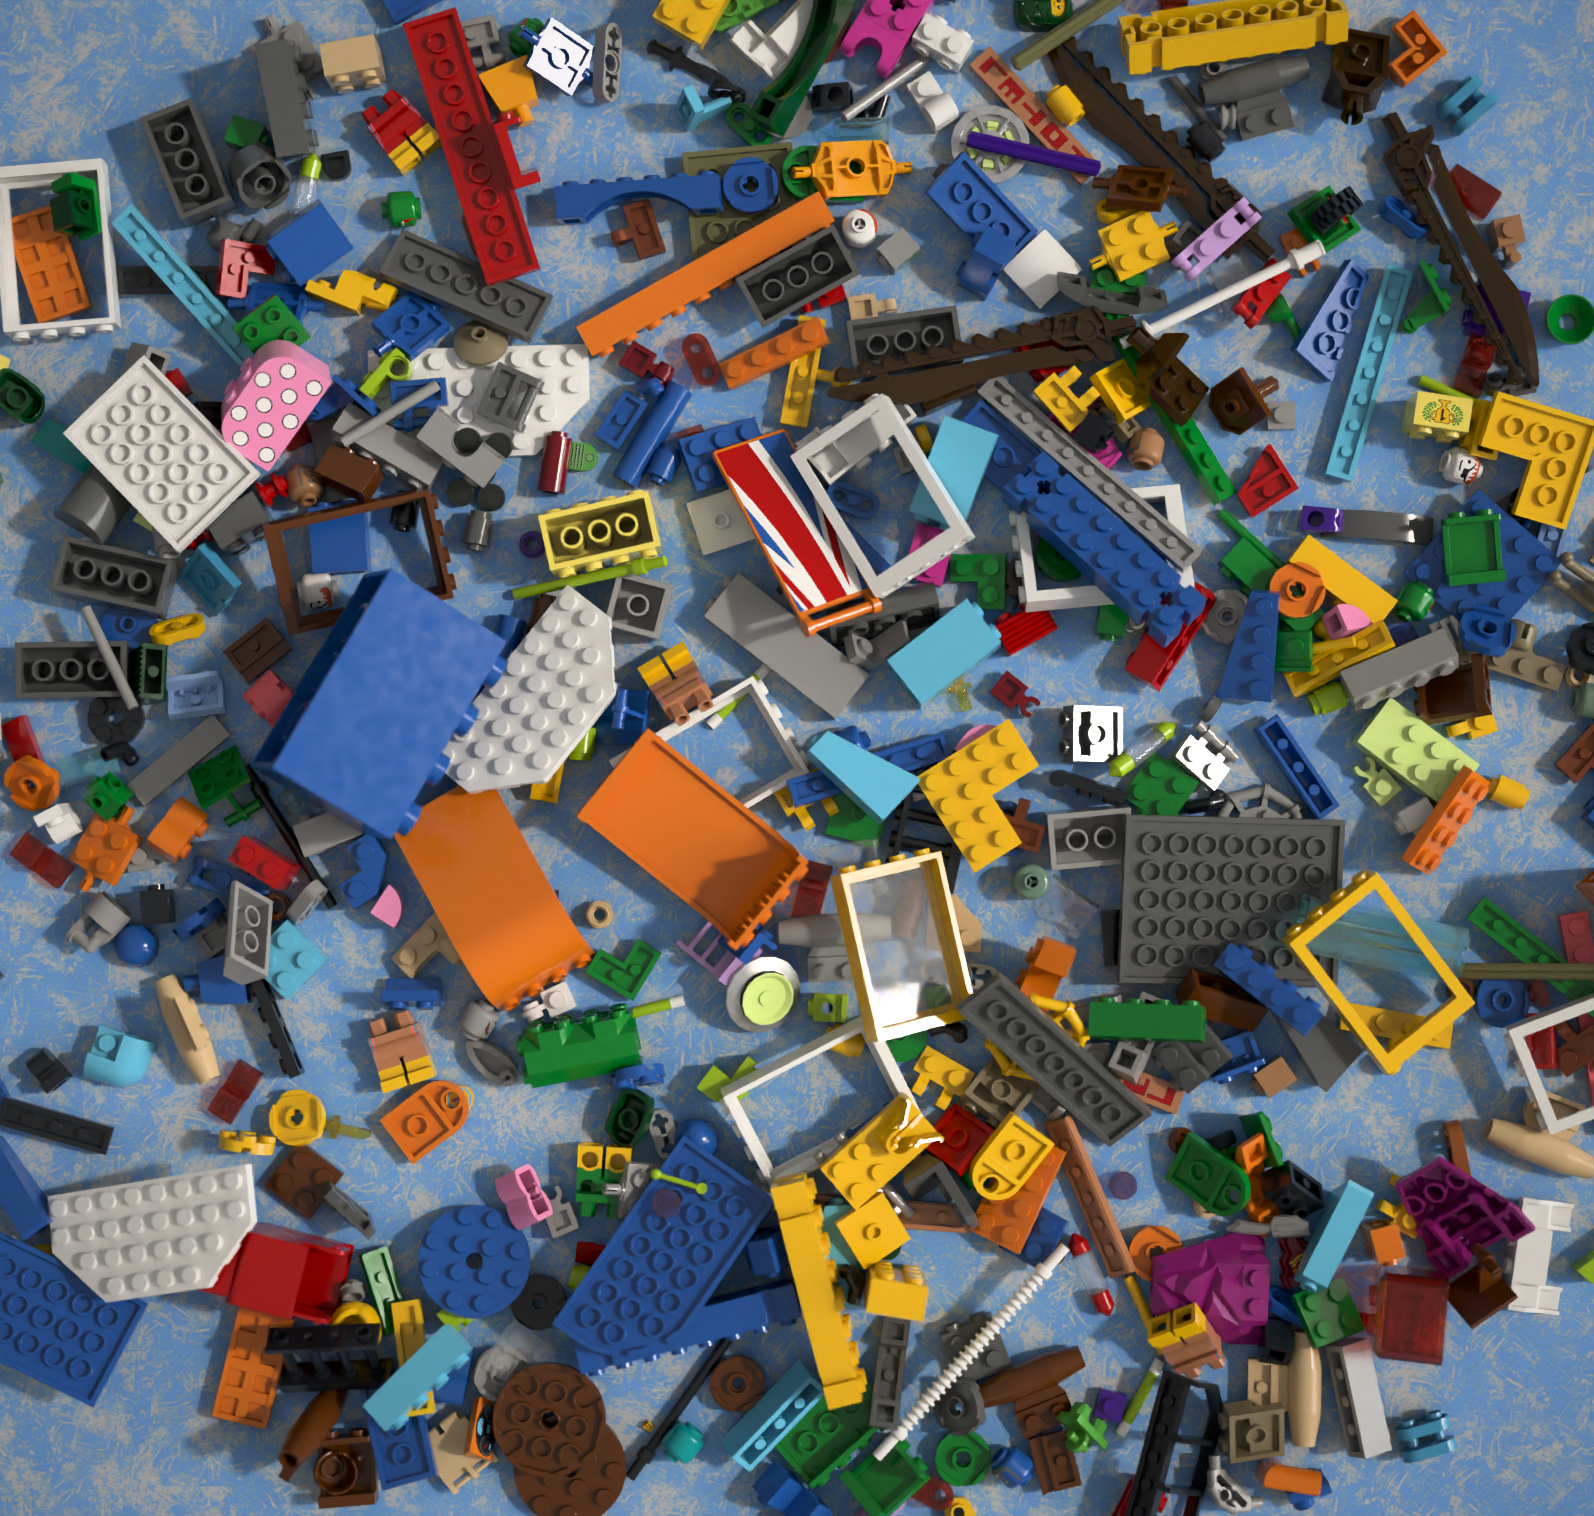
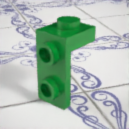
M68 172L63 174L61 178L51 182L52 192L61 195L62 191L75 190L79 194L90 197L94 228L78 235L79 239L86 241L101 234L102 225L96 180L79 176L76 172Z

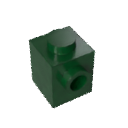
M65 190L60 193L61 195L50 200L54 232L77 237L94 228L89 196L79 194L75 190Z

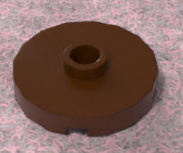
M731 1355L721 1360L713 1369L710 1378V1392L715 1402L725 1410L745 1412L753 1408L762 1399L764 1394L765 1375L760 1365L752 1358L743 1355ZM740 1378L743 1381V1385L735 1387L732 1383L733 1380Z

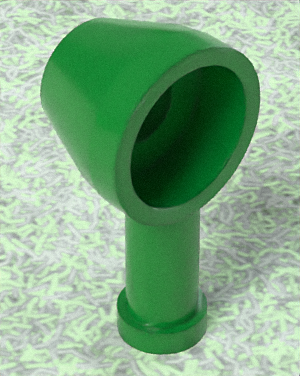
M1279 293L1265 313L1271 323L1284 321L1293 338L1292 341L1295 342L1301 329L1285 298Z

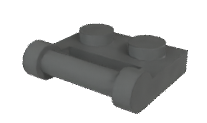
M498 362L476 413L523 434L526 427L524 424L538 391H542L545 382ZM523 382L529 386L515 418H509L507 414Z

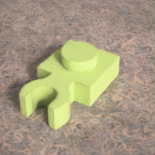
M1367 756L1363 758L1368 764V769L1365 772L1361 771L1358 766H1354L1352 769L1357 776L1364 777L1367 780L1362 785V788L1379 807H1382L1402 788L1385 768L1377 772L1374 760Z

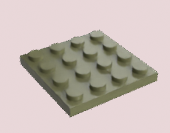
M792 142L682 153L684 173L687 176H698V172L713 171L720 176L722 187L724 176L729 168L737 160L745 157H756L763 160L764 163L774 169L778 178V193L774 203L763 212L744 214L740 211H735L726 200L724 191V213L695 215L688 210L693 261L798 203V200L786 192L780 177L782 163L792 151ZM793 167L788 169V175L791 179L795 180L793 178L795 173H792ZM748 179L747 184L743 185V188L748 189L749 192H754V189L759 187L758 183H753V179ZM790 246V247H788V248L782 250L781 252L783 253L784 251H786V250H788V249H790V248H792V247Z

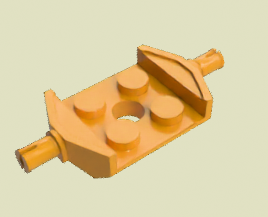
M882 140L821 142L817 146L812 163L806 167H793L792 173H795L793 174L794 179H812L823 200H828L831 197L879 195L880 198H884L889 193L894 175L902 173L911 174L912 167L910 166H912V163H896V160L892 159L888 146ZM850 161H856L861 165V174H854L850 170Z

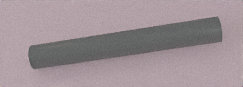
M1174 75L1171 77L1168 83L1202 124L1208 122L1221 139L1226 141L1228 139L1226 134L1220 130V127L1178 76Z

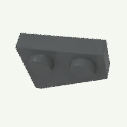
M328 1181L322 1188L325 1198L323 1200L324 1203L333 1211L337 1210L350 1225L369 1240L376 1232L371 1214L331 1181Z

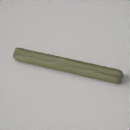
M1096 0L1012 56L1010 61L1013 68L1018 71L1023 70L1122 4L1124 0Z
M1459 963L1457 975L1459 979L1594 980V963Z

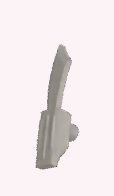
M1286 1214L1274 1216L1271 1223H1256L1237 1219L1233 1224L1226 1227V1231L1246 1235L1272 1233L1275 1238H1295L1310 1235L1309 1222L1307 1220H1303L1296 1215Z

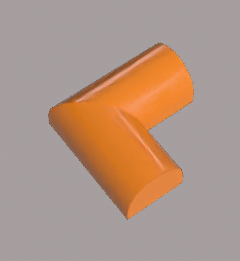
M1412 10L1391 27L1392 32L1407 50L1388 64L1387 73L1395 85L1404 88L1448 53L1415 10Z
M1275 1457L1261 1459L1257 1464L1255 1475L1266 1488L1314 1496L1320 1495L1322 1484L1321 1471L1283 1465Z

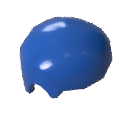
M137 923L126 925L114 938L113 947L116 955L123 963L129 966L144 967L151 964L158 956L159 940L151 929L145 927V925Z
M688 1118L678 1125L674 1133L675 1146L684 1135L711 1155L714 1154L718 1147L719 1134L717 1128L714 1127L713 1123L703 1118Z

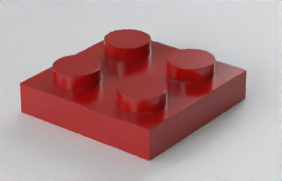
M954 1103L933 1126L944 1137V1140L942 1142L938 1140L933 1141L924 1151L941 1160L946 1167L961 1177L970 1167L975 1155L995 1130Z

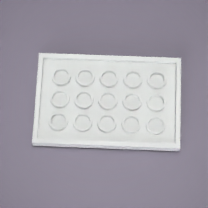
M145 355L63 433L179 553L261 475L229 442L226 443L223 435Z

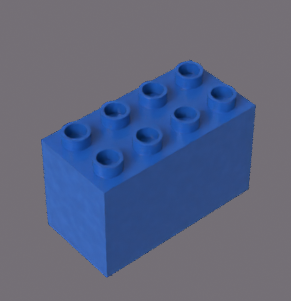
M392 568L366 573L250 764V767L364 835L392 839L395 832L405 836L411 831L421 814L422 807L413 801L424 782L434 787L441 780L450 764L451 758L442 752L454 733L460 738L464 737L476 721L479 709L473 706L471 702L479 688L483 685L491 689L503 675L508 661L499 654L507 641Z

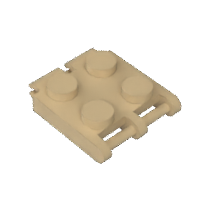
M456 1410L439 1423L440 1427L444 1430L443 1433L436 1426L429 1430L438 1474L454 1495L471 1478L476 1479L480 1476L479 1472L490 1463H496L500 1460L493 1450L491 1461L485 1460L475 1468L474 1465L482 1459L463 1455L470 1419L467 1415L461 1418ZM465 1472H469V1474L455 1484L454 1481Z

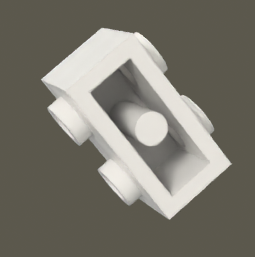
M926 13L912 36L911 47L920 55L929 56L944 69L959 73L972 51L974 41L970 39L971 36L966 31L959 28L955 30L949 27L942 17L938 15L931 16Z

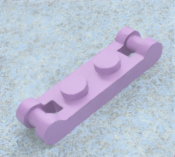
M1245 197L1238 201L1171 261L1176 268L1179 267L1185 273L1183 277L1188 282L1193 280L1262 218L1257 211L1254 213L1248 206L1249 202ZM1238 213L1246 220L1242 225L1234 218ZM1190 255L1198 263L1195 267L1187 260Z

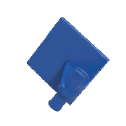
M335 374L332 377L335 384L322 396L308 416L314 421H320L322 418L345 408L348 403L353 404L355 402L373 417L378 415L381 409L367 395L361 398L359 396L361 391L346 376L341 380Z
M617 689V696L598 718L595 743L633 745L646 729L651 691Z

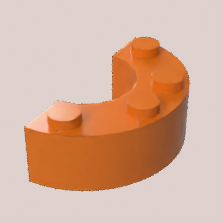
M1044 935L1041 938H1037L1034 947L1030 946L1025 962L1028 965L1026 970L1021 968L1015 982V984L1019 985L1018 989L1027 997L1030 996V993L1036 992L1038 996L1053 999L1063 977L1066 978L1076 956V947ZM1040 1008L1042 1011H1049L1048 1009Z

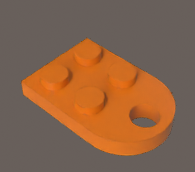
M435 1080L423 1086L379 1121L410 1162L415 1164L462 1128L469 1116V1100L463 1089L456 1083L449 1080ZM448 1092H454L459 1096L460 1102L457 1107L451 1108L446 1105L445 1096Z

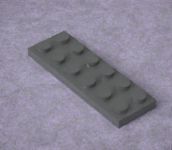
M402 229L379 270V278L529 344L553 301L552 294L515 278L488 287L479 262Z

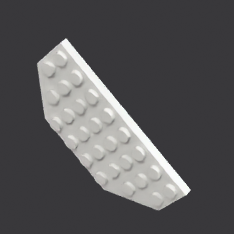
M586 344L508 346L506 353L499 360L482 366L471 365L462 361L456 355L454 348H427L414 360L409 361L413 369V375L410 380L446 378L449 406L440 408L461 423L454 437L460 429L466 427L477 430L482 438V443L483 441L486 442L487 438L493 433H504L509 436L513 444L509 457H537L543 450L545 435H551V431L561 432L575 414L590 401L589 350ZM368 350V373L370 371L374 373L380 366L379 360L381 357H378V354L376 355L373 350ZM498 362L545 382L542 391H538L524 424L526 427L523 434L476 413ZM402 363L396 364L392 368V374L396 376L402 375L406 370V365ZM391 380L372 400L378 405L381 412L392 406ZM521 383L507 417L515 418L529 385ZM428 408L413 410V416H429ZM404 413L399 414L387 423L394 428V419H404ZM415 428V431L406 432L405 429L397 430L414 441L420 442V439L416 436L422 428Z
M567 584L507 659L506 669L499 681L491 689L485 687L472 703L473 706L479 709V714L473 726L462 738L453 733L442 752L451 758L445 774L471 794L482 793V791L492 789L520 787V785L532 783H547L617 696V685L614 678V646L611 640V618Z
M251 1164L47 1196L49 1216L52 1220L50 1223L52 1253L105 1302L213 1287L218 1279L217 1275L223 1266L230 1262L241 1246L239 1243L245 1234L251 1231L257 1223Z

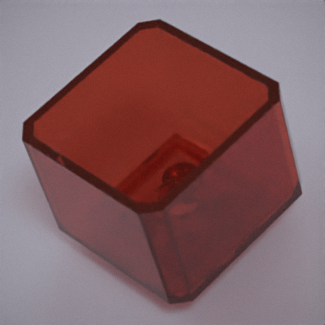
M1381 1265L1375 1270L1374 1285H1369L1368 1302L1372 1306V1312L1366 1314L1365 1329L1367 1334H1370L1369 1342L1378 1358L1442 1366L1449 1294V1279L1444 1271L1394 1265L1386 1267Z

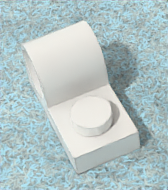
M930 71L906 85L907 91L935 134L958 120L959 111L955 102L946 91L943 93Z
M71 802L57 804L33 817L38 827H46L56 844H60L83 832L82 824Z

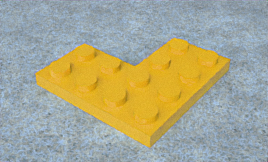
M1495 391L1477 445L1528 460L1511 514L1566 530L1594 447V420Z
M1007 719L917 776L920 779L918 785L974 873L1022 843L992 796L1039 766L1010 719Z

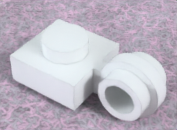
M564 981L540 992L544 1003L539 1005L536 1000L522 1007L524 1011L522 1015L530 1022L544 1016L542 1010L547 1008L551 1018L576 1007L577 1004L567 982Z

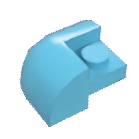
M100 1025L91 1052L87 1053L83 1076L113 1087L123 1088L131 1086L143 1078L147 1072L157 1042Z

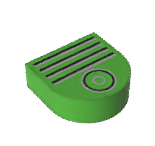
M572 442L568 469L580 472L592 470L598 462V454L595 448L587 443Z

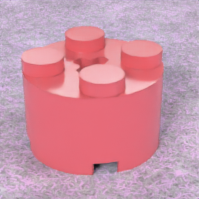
M268 669L245 691L242 698L251 706L256 714L262 719L265 718L273 728L294 692L272 670Z

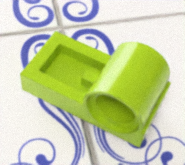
M397 348L392 352L387 351L379 360L380 366L375 372L370 371L364 376L360 383L362 386L359 389L364 396L367 395L373 400L389 380L399 382L409 381L412 378V366L405 355ZM402 363L406 365V370L402 375L396 376L392 374V368L396 364Z

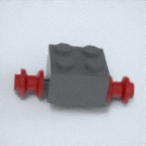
M273 472L270 474V481L264 485L256 482L255 487L258 490L256 494L250 492L230 504L186 549L192 548L195 551L202 541L207 540L212 543L216 540L223 551L230 555L236 554L240 556L251 549L250 545L255 541H265L262 523L275 520L265 503L268 507L273 506V498L278 495L284 498L288 496L286 490H288L289 486L282 474L277 476Z

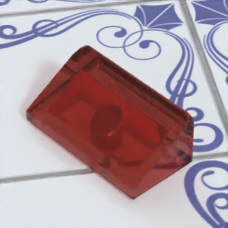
M1455 164L1449 173L1465 209L1484 220L1502 195V192L1459 164Z

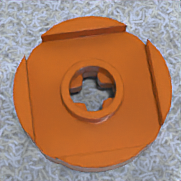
M1303 562L1287 564L1278 569L1272 575L1268 585V591L1280 592L1279 613L1288 618H1304L1318 610L1325 598V585H1323L1320 573L1313 566ZM1299 583L1301 584L1300 590L1304 593L1303 596L1298 595L1294 598L1289 588L1290 585L1295 586Z
M24 755L7 768L4 774L5 788L9 786L12 792L10 795L11 799L23 809L28 811L46 809L59 796L60 786L58 782L60 781V774L58 771L30 755ZM28 780H31L36 785L34 789L30 787L31 783Z
M1147 1225L1138 1230L1128 1245V1251L1136 1268L1135 1272L1141 1278L1150 1282L1152 1260L1150 1259L1151 1254L1149 1250L1160 1246L1162 1247L1160 1252L1164 1253L1183 1247L1178 1235L1162 1225Z

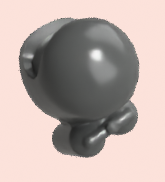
M217 213L215 216L217 221L210 233L207 234V242L218 253H220L221 239L235 241L243 239V242L253 244L263 225L258 220L252 218L250 222L247 221L242 227H239Z

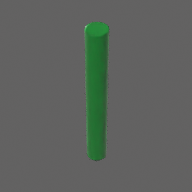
M1224 508L1218 513L1216 517L1239 538L1244 537L1277 569L1284 566L1285 563Z

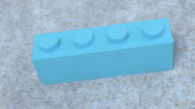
M451 1324L443 1325L363 1407L384 1431L393 1428L398 1430L409 1420L407 1414L413 1408L416 1410L420 1409L429 1400L427 1395L434 1388L436 1390L440 1389L450 1379L447 1375L454 1368L458 1370L470 1359L467 1355L473 1348Z
M799 1359L723 1437L721 1441L730 1456L751 1472L825 1395L821 1379Z

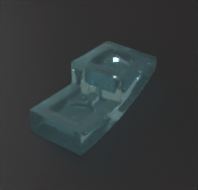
M105 747L86 751L84 754L58 760L65 787L69 788L90 782L96 776L102 778L109 771L112 774L120 772L117 758L105 762L100 755V750Z

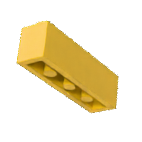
M1309 534L1302 539L1285 562V565L1303 562L1313 566L1320 573L1323 585H1325V595L1333 600L1332 605L1334 607L1340 604L1353 605L1363 611L1372 624L1384 620L1398 601Z

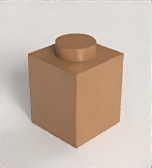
M1279 1055L1274 1056L1265 1064L1259 1066L1260 1070L1250 1074L1253 1078L1250 1083L1259 1096L1264 1094L1267 1098H1271L1297 1080L1283 1057Z

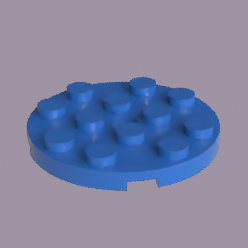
M483 1205L458 1207L439 1217L425 1233L418 1253V1273L423 1289L440 1309L465 1319L490 1317L508 1307L523 1291L531 1264L530 1249L523 1231H518L510 1221L509 1216L502 1211ZM477 1254L482 1258V1265L479 1268L472 1269L467 1266L466 1260L470 1255Z

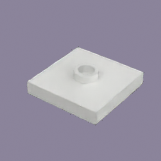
M730 489L686 503L703 557L756 540Z

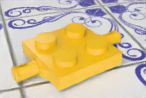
M1142 210L1098 230L1096 233L1102 244L1103 254L1088 260L1089 265L1093 264L1091 269L1095 270L1108 264L1120 283L1168 261L1170 256L1164 245V237L1178 232L1177 226L1174 227L1176 223L1172 221L1159 227L1153 221L1150 212Z

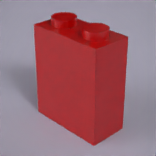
M242 836L228 858L229 861L276 890L288 889L301 869L300 864L257 837Z

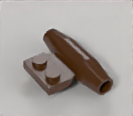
M1078 1346L1042 1353L1003 1369L979 1384L984 1409L1014 1402L1013 1412L1024 1439L1061 1425L1062 1423L1057 1419L1060 1411L1070 1412L1072 1405L1065 1389L1058 1384L1086 1367Z
M348 1390L321 1391L309 1402L289 1430L278 1458L283 1468L278 1477L289 1482L298 1467L319 1449L341 1415L348 1397Z

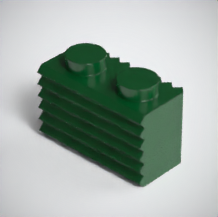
M142 643L133 649L135 652L133 657L135 659L133 660L134 665L132 667L135 670L132 671L134 676L131 678L134 681L132 682L133 687L131 689L134 691L133 694L137 703L159 704L166 698L168 645Z

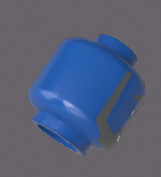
M1016 1446L1001 1447L991 1460L993 1475L1008 1488H1015L1019 1485L1024 1487L1033 1477L1031 1473L1033 1467L1032 1460Z

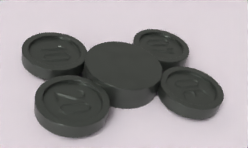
M466 427L456 433L454 444L460 451L471 453L480 447L482 438L477 430ZM493 433L485 442L505 458L509 457L513 449L511 439L504 433ZM496 472L485 487L479 490L477 496L479 505L484 510L491 512L499 510L506 498L504 490L499 485L491 483ZM462 478L453 480L447 488L448 500L455 506L462 507L468 505L475 495L473 485Z

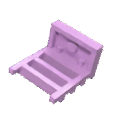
M708 921L688 946L680 939L676 944L727 987L733 974L744 963L728 950L714 967L705 961L719 944L718 940L722 933L720 932L701 957L692 950L712 926ZM759 948L751 960L757 958L763 950Z

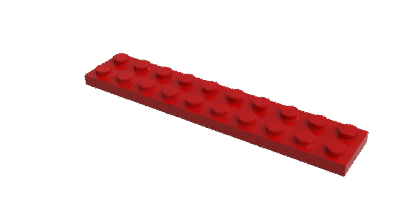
M456 7L404 23L403 26L488 287L541 270Z

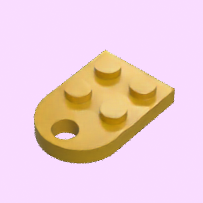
M1010 1111L973 1158L969 1170L971 1183L979 1194L987 1199L1003 1200L1009 1198L1023 1186L1055 1144ZM987 1178H996L995 1184L991 1188H983V1183Z

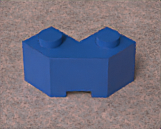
M988 225L984 232L978 230L971 243L975 248L968 261L963 260L955 274L959 277L957 285L986 301L999 278L1002 268L1013 251L1016 241Z
M368 835L362 836L347 846V849L362 871L339 885V888L353 909L361 908L382 894L386 867L389 862L390 855L379 838Z
M781 1227L757 1228L744 1247L749 1269H753L754 1275L766 1274L767 1278L782 1275L783 1269L791 1265Z
M775 1461L770 1464L752 1486L759 1494L757 1500L765 1508L770 1510L773 1507L782 1512L784 1516H832L834 1514L818 1494L812 1489L808 1490L797 1480L795 1474Z

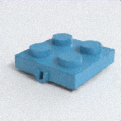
M205 542L198 546L195 552L184 560L186 566L179 576L216 617L230 605V602L233 600L232 598L242 583L236 574L219 558L218 554Z

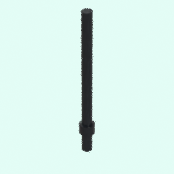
M250 763L245 765L251 778L249 784L251 785L250 790L255 798H259L309 880L313 882L318 879L328 889L310 858L304 857L295 834L268 793L270 789L265 781L260 780L255 770L250 767ZM328 889L322 900L329 910L338 905Z
M724 1337L718 1342L646 1446L642 1445L636 1453L638 1457L626 1472V1476L629 1479L635 1481L644 1466L650 1464L656 1456L655 1451L661 1444L663 1437L676 1423L732 1341H726Z

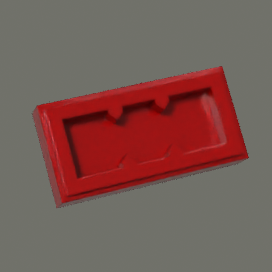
M1528 1013L1525 1019L1539 1013ZM1556 1025L1526 1036V1044L1536 1069H1557Z

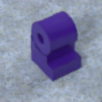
M1303 505L1301 531L1303 534H1341L1344 511L1335 508Z

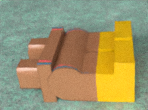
M683 641L662 653L676 679H672L659 655L637 668L669 720H673L678 726L689 721L691 717L687 711L697 706L700 712H705L713 707L711 699L713 694Z
M409 1009L394 1014L398 1029L388 1031L384 1018L369 1022L371 1038L368 1039L379 1073L383 1094L437 1075L435 1065L421 1031L420 1023H415Z
M1196 1302L1173 1310V1315L1168 1312L1148 1320V1342L1152 1347L1157 1346L1168 1364L1173 1366L1175 1373H1184L1189 1378H1195L1202 1373L1203 1365L1208 1364L1214 1370L1224 1367L1225 1359L1221 1350V1338L1214 1331ZM1191 1313V1320L1185 1321L1183 1316ZM1166 1323L1165 1330L1158 1328L1160 1324Z

